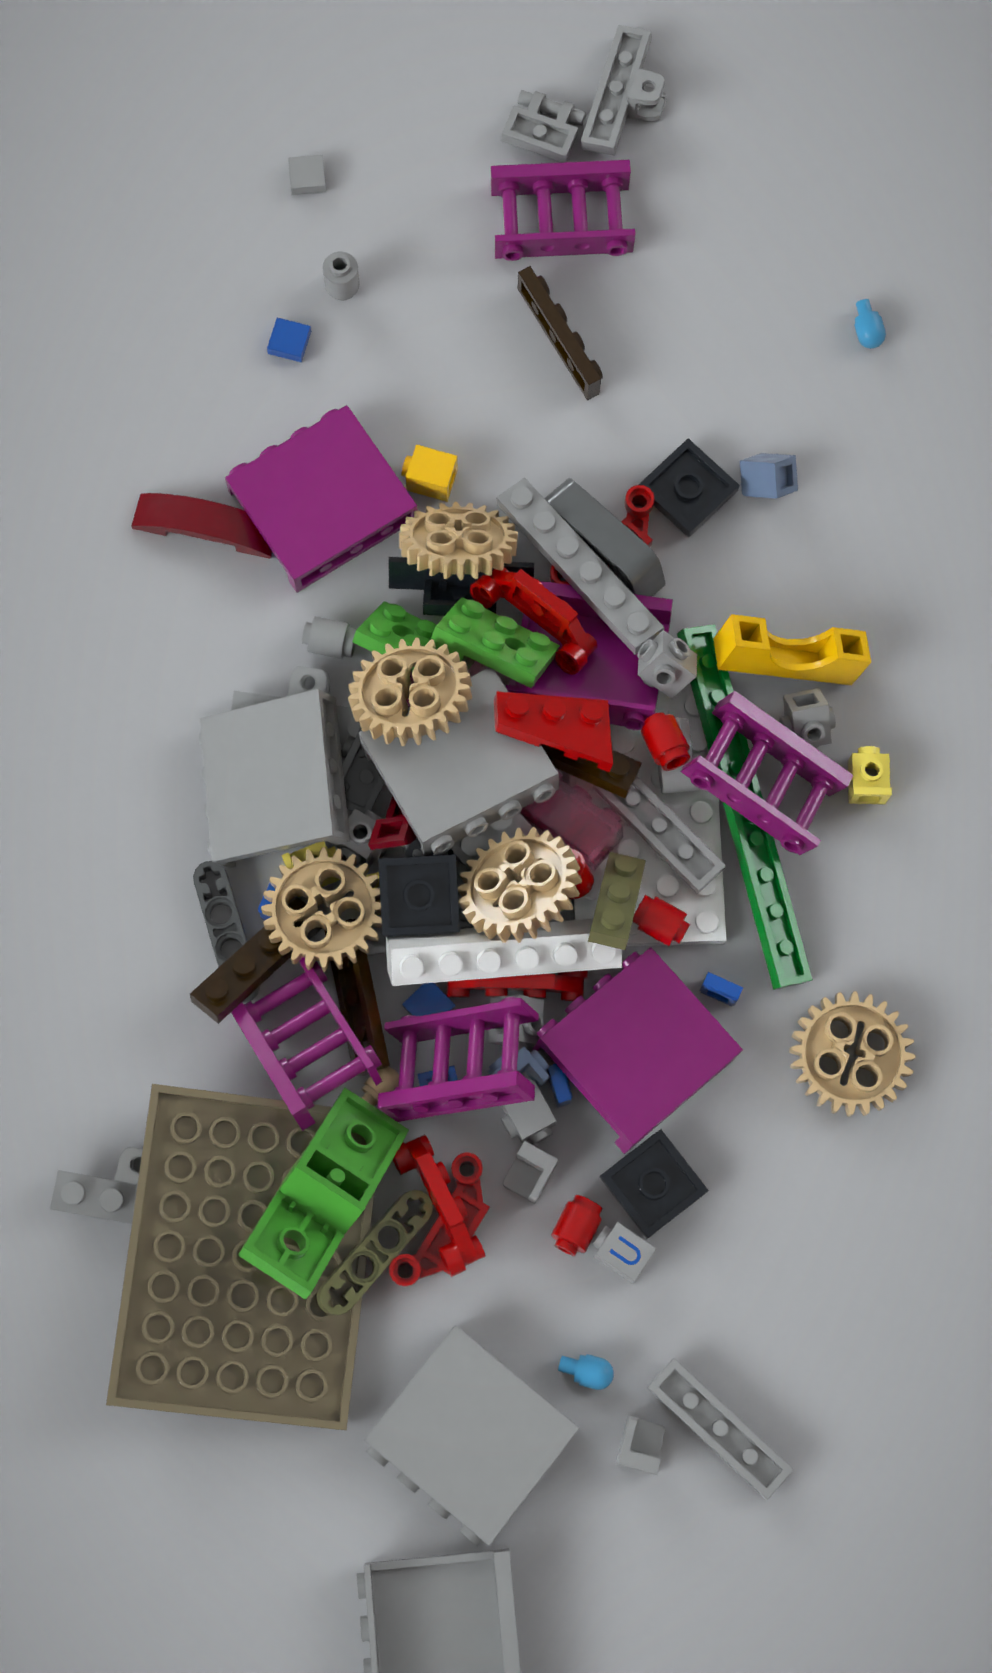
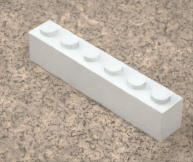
M593 919L549 922L551 926L550 932L540 927L537 929L536 939H533L529 932L524 933L521 943L516 941L513 934L510 935L506 943H502L498 935L490 940L484 931L478 933L475 928L460 929V932L386 936L387 972L392 986L622 968V949L588 942Z

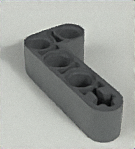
M568 478L544 498L633 594L653 596L666 585L660 560L654 551L573 479Z

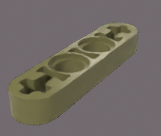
M412 1190L398 1197L321 1285L317 1293V1301L322 1311L329 1315H341L348 1312L390 1265L392 1260L397 1257L432 1215L433 1204L426 1193L420 1190ZM407 1199L411 1202L419 1199L421 1202L419 1210L422 1214L421 1216L413 1215L404 1223L410 1227V1230L407 1232L402 1223L392 1219V1215L395 1213L397 1218H402L409 1209L406 1204ZM384 1226H391L398 1233V1242L392 1249H386L379 1243L378 1233ZM360 1255L368 1257L373 1266L371 1274L365 1279L358 1278L352 1271V1263ZM343 1272L350 1282L359 1286V1289L355 1292L353 1287H348L341 1296L345 1301L343 1306L339 1304L330 1306L328 1301L331 1296L327 1292L329 1288L338 1290L346 1281L339 1276Z

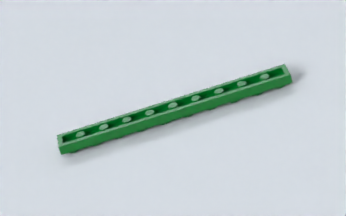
M715 624L683 628L677 633L678 638L682 639L690 650L697 654V677L690 684L708 750H710L723 726L722 720L713 715L712 712L720 700L733 692L728 671L718 670L713 639L718 633ZM736 732L718 765L719 769L733 779H736L750 752L746 737ZM755 774L748 789L763 799L758 778ZM723 802L773 990L810 982L813 979L774 837Z

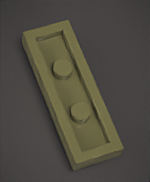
M609 852L588 942L626 950L646 860Z

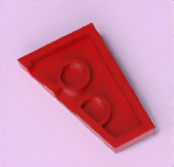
M496 692L494 697L495 732L537 747L545 744L564 751L563 756L576 761L578 757L598 763L597 768L610 772L613 766L608 700Z

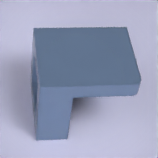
M760 453L740 460L743 496L777 499L798 491L796 455Z

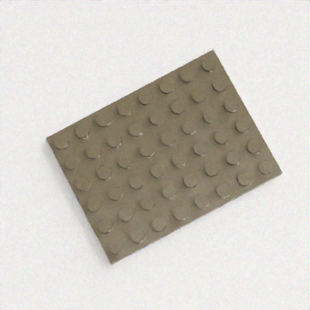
M152 1084L106 1405L347 1431L362 1297L348 1312L341 1315H329L319 1307L317 1293L325 1280L369 1232L374 1193L362 1214L345 1233L316 1286L306 1300L238 1256L285 1177L314 1137L330 1111L331 1106L315 1105L308 1111L316 1123L302 1131L284 1100ZM351 1133L354 1141L358 1144L366 1145L365 1139L360 1134ZM284 1238V1243L288 1249L296 1252L300 1251L296 1241L291 1238ZM360 1255L352 1263L353 1273L361 1279L365 1278L366 1256ZM343 1272L339 1277L346 1282L338 1290L329 1288L327 1292L331 1296L328 1301L330 1306L334 1304L343 1306L345 1301L341 1296L348 1287H353L355 1292L359 1289V1286L350 1282Z

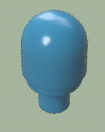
M869 299L860 300L856 303L859 316L855 318L854 327L860 344L865 348L874 349L884 342L886 337L885 327L879 313L872 311Z
M580 1354L579 1360L561 1356L558 1371L574 1375V1382L579 1383L580 1386L602 1390L612 1383L614 1370L606 1359L586 1354V1356Z

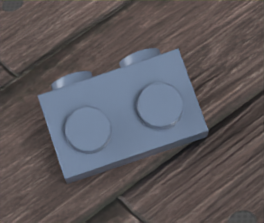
M524 1046L518 1051L517 1071L521 1074L525 1071L535 1081L538 1088H541L549 1078V1075L546 1073L549 1065L535 1049L530 1053ZM502 1056L489 1066L490 1069L487 1072L490 1075L497 1074L501 1070Z

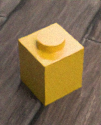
M416 444L413 455L406 456L401 476L406 477L407 491L448 502L458 471V457Z

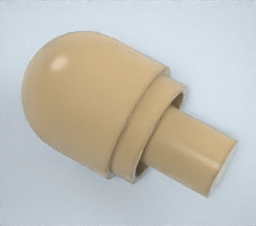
M387 1067L377 1070L383 1082L376 1086L372 1078L369 1077L362 1088L365 1094L361 1098L373 1106L378 1105V1093L394 1091L398 1087L399 1074L395 1069Z

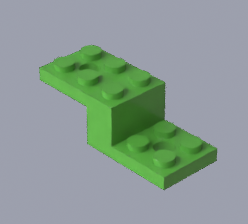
M463 597L460 598L437 625L429 620H422L406 612L399 605L389 604L384 601L360 625L352 641L371 652L377 651L380 654L386 653L385 644L388 643L393 649L399 648L400 639H404L407 646H412L415 638H419L421 646H425L433 639L436 650L440 646L447 644L449 654L457 651L460 662H466L467 670L477 661L530 688L534 686L554 660L555 654L560 645L550 641L546 635L532 632L518 625L512 618L499 616L485 609L481 603L467 600Z
M344 1088L309 1145L285 1177L238 1256L306 1300L316 1286L345 1233L364 1211L408 1134L409 1129L347 1088ZM351 1133L360 1134L365 1139L366 1145H361L354 1141ZM284 1238H291L296 1241L300 1251L296 1252L288 1249L284 1243Z

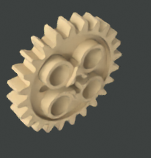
M454 502L452 507L439 503V509L426 506V513L414 511V518L406 517V524H401L399 549H401V556L407 557L408 565L417 564V571L430 569L429 576H434L441 572L444 579H448L452 574H457L459 580H463L465 574H470L473 578L478 579L479 572L490 576L492 575V568L502 571L504 563H512V556L517 554L518 531H515L514 523H509L508 516L499 517L498 510L486 512L487 506L485 505L475 509L473 508V503L470 502L465 507H460L458 502Z
M415 638L412 646H407L404 639H400L399 648L393 649L387 643L385 644L386 653L380 654L377 651H372L374 661L362 660L360 663L363 671H353L352 674L355 682L348 684L351 694L348 696L354 720L355 722L359 721L363 732L370 730L372 739L375 740L384 735L385 742L388 745L395 737L399 738L401 746L406 745L408 738H414L416 744L421 745L422 736L428 735L434 741L436 740V730L440 729L445 733H449L448 722L460 723L459 712H468L469 710L467 700L472 699L470 688L472 687V682L466 662H460L457 651L449 654L447 644L440 646L436 650L433 639L425 646H421L419 638ZM414 667V670L412 672L414 683L411 684L410 674L411 669ZM407 699H409L410 711L408 716H406V714H408V705L406 701Z
M532 827L527 836L524 835L521 828H517L515 836L509 838L508 834L504 831L502 832L501 842L496 843L490 838L488 839L490 849L487 851L480 848L476 849L480 857L477 861H466L471 872L460 873L464 884L458 886V892L462 897L458 900V903L462 907L466 919L470 924L472 923L478 933L484 931L490 940L498 935L502 943H506L510 935L513 934L516 941L521 943L524 933L529 932L530 936L536 939L538 928L542 927L547 932H550L551 926L549 921L552 919L559 922L564 921L560 911L561 909L572 910L574 908L569 898L579 896L580 893L575 885L581 883L582 879L577 872L580 870V866L569 845L565 846L560 836L553 838L548 830L540 836L535 827Z
M322 847L320 856L314 858L309 849L306 850V861L303 862L295 855L291 856L294 867L289 869L284 865H280L279 869L283 876L282 879L270 877L269 879L275 891L268 890L263 893L264 898L272 903L261 906L264 915L272 916L263 922L265 930H275L269 936L270 942L273 944L282 941L278 948L282 956L292 950L291 961L294 965L302 957L305 958L307 970H311L315 961H320L323 972L327 971L329 961H334L340 970L343 967L342 958L346 956L355 964L357 962L355 951L359 949L368 954L370 951L366 940L377 942L379 940V936L373 927L382 928L381 917L377 916V914H381L380 902H376L380 900V888L372 889L379 882L378 876L371 875L366 877L369 872L367 863L356 868L357 859L354 854L344 861L341 849H337L333 858L328 857L325 847ZM330 877L338 878L341 881L340 886L332 891H327L321 887L323 881ZM347 892H354L352 897L343 898ZM296 896H303L308 899L306 906L299 910L289 908L288 904ZM324 903L327 908L330 907L331 912L324 915L322 911L318 910V906ZM353 908L361 914L356 921L345 922L340 918L342 912ZM297 921H304L300 927L294 926ZM316 927L327 931L326 937L321 941L313 942L307 938L309 931Z
M853 991L849 1001H845L843 994L838 992L835 995V1004H832L827 997H824L820 1001L822 1011L813 1005L808 1009L812 1020L805 1017L799 1019L798 1024L805 1031H794L791 1037L800 1042V1045L792 1046L789 1049V1053L799 1056V1059L793 1062L790 1067L792 1069H802L803 1074L797 1078L796 1083L808 1081L810 1086L806 1090L805 1095L807 1097L817 1092L820 1095L817 1101L818 1107L828 1100L832 1102L831 1113L833 1114L842 1105L845 1106L847 1117H851L854 1114L856 1106L859 1107L862 1115L866 1116L870 1112V1103L880 1111L884 1108L882 1097L890 1102L897 1099L896 1093L892 1088L903 1091L907 1087L900 1076L909 1077L913 1074V1070L904 1064L916 1058V1055L905 1052V1048L913 1044L914 1039L902 1038L901 1034L909 1026L908 1024L896 1026L894 1021L899 1015L898 1011L890 1015L884 1013L887 1006L886 1001H883L876 1008L872 1006V994H869L863 1002H859L857 991ZM840 1021L844 1023L848 1029L847 1038L835 1037L830 1029L831 1022ZM862 1022L864 1028L855 1049V1054L860 1057L850 1065L847 1084L842 1086L840 1079L849 1059V1054L845 1051L854 1043L857 1024ZM876 1033L883 1038L885 1045L882 1051H875L870 1048L867 1042L868 1034ZM824 1056L832 1058L837 1064L836 1074L829 1075L824 1073L820 1069L819 1059ZM858 1069L870 1071L874 1078L872 1087H864L858 1083L856 1079Z

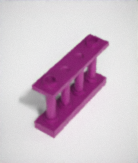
M630 160L491 166V196H501L503 199L505 235H495V259L504 258L508 261H516L522 257L588 254L621 256L626 253H632L634 251L635 229H623L620 191L629 190ZM604 191L607 196L609 230L588 231L585 193ZM535 194L538 203L539 233L519 234L516 196ZM551 194H572L573 232H553Z
M733 691L720 700L712 712L713 715L722 720L723 726L707 756L703 758L699 755L685 764L680 772L690 778L693 785L702 790H707L780 841L783 848L789 852L802 855L818 847L821 841L807 830L825 795L830 797L847 788L854 775L741 694ZM736 732H739L752 742L753 747L736 779H733L719 769L718 765ZM768 753L780 761L783 767L766 800H763L750 791L748 787L765 754ZM797 773L811 783L812 789L794 822L780 812L778 808Z
M302 957L299 963L304 970L303 974L255 1003L249 1001L244 1004L242 1002L231 1013L301 1130L304 1131L316 1123L308 1111L315 1106L313 1102L365 1070L376 1086L383 1081L376 1070L382 1063L371 1045L365 1048L362 1047L323 985L328 979L322 968L315 961L311 970H307L305 958ZM312 985L322 999L321 1001L272 1031L266 1029L261 1032L256 1024L262 1021L261 1016ZM331 1013L339 1029L287 1060L284 1057L279 1061L277 1060L273 1052L279 1049L278 1044ZM347 1041L349 1042L358 1057L306 1089L303 1086L297 1090L294 1088L291 1080L297 1077L295 1073Z
M506 997L501 1002L418 1017L407 1015L401 1017L400 1020L385 1022L384 1030L402 1043L399 1083L394 1091L378 1093L377 1108L395 1121L401 1122L534 1101L535 1085L517 1071L520 1024L539 1021V1014L522 998ZM504 1027L501 1070L497 1074L482 1076L485 1030ZM469 1033L467 1074L462 1080L448 1082L451 1036ZM435 1039L432 1081L428 1085L414 1087L417 1042Z

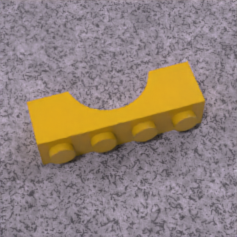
M731 614L713 638L718 670L852 686L871 663L866 631L832 627L813 637L785 639L777 637L767 630L765 618Z

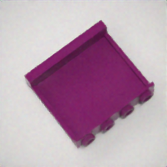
M348 405L339 410L332 409L321 417L319 422L309 428H299L287 441L278 446L271 445L267 447L258 458L248 464L241 463L235 466L229 475L225 477L228 492L231 496L235 495L287 572L289 582L296 593L400 531L401 524H406V517L414 518V511H418L417 504Z
M540 581L545 588L561 600L566 601L579 613L577 618L583 630L595 638L598 647L588 657L587 664L575 675L563 671L554 658L532 688L510 678L509 685L505 686L507 691L512 693L608 700L611 725L624 726L630 730H641L645 725L644 721L656 712L659 690L646 685L641 677L638 676V653L634 655L571 585ZM634 594L663 625L664 631L669 634L673 599ZM523 613L522 627L532 632L546 635L550 641L560 645L559 649L563 646L560 641Z
M652 947L641 955L637 951L629 955L622 962V971L616 976L612 977L608 973L592 987L595 993L586 1000L582 996L574 1000L564 1010L568 1015L557 1023L554 1018L547 1022L536 1033L540 1038L533 1047V1050L535 1049L537 1052L543 1048L619 1135V1138L614 1143L624 1154L727 1067L743 1051L739 1044Z

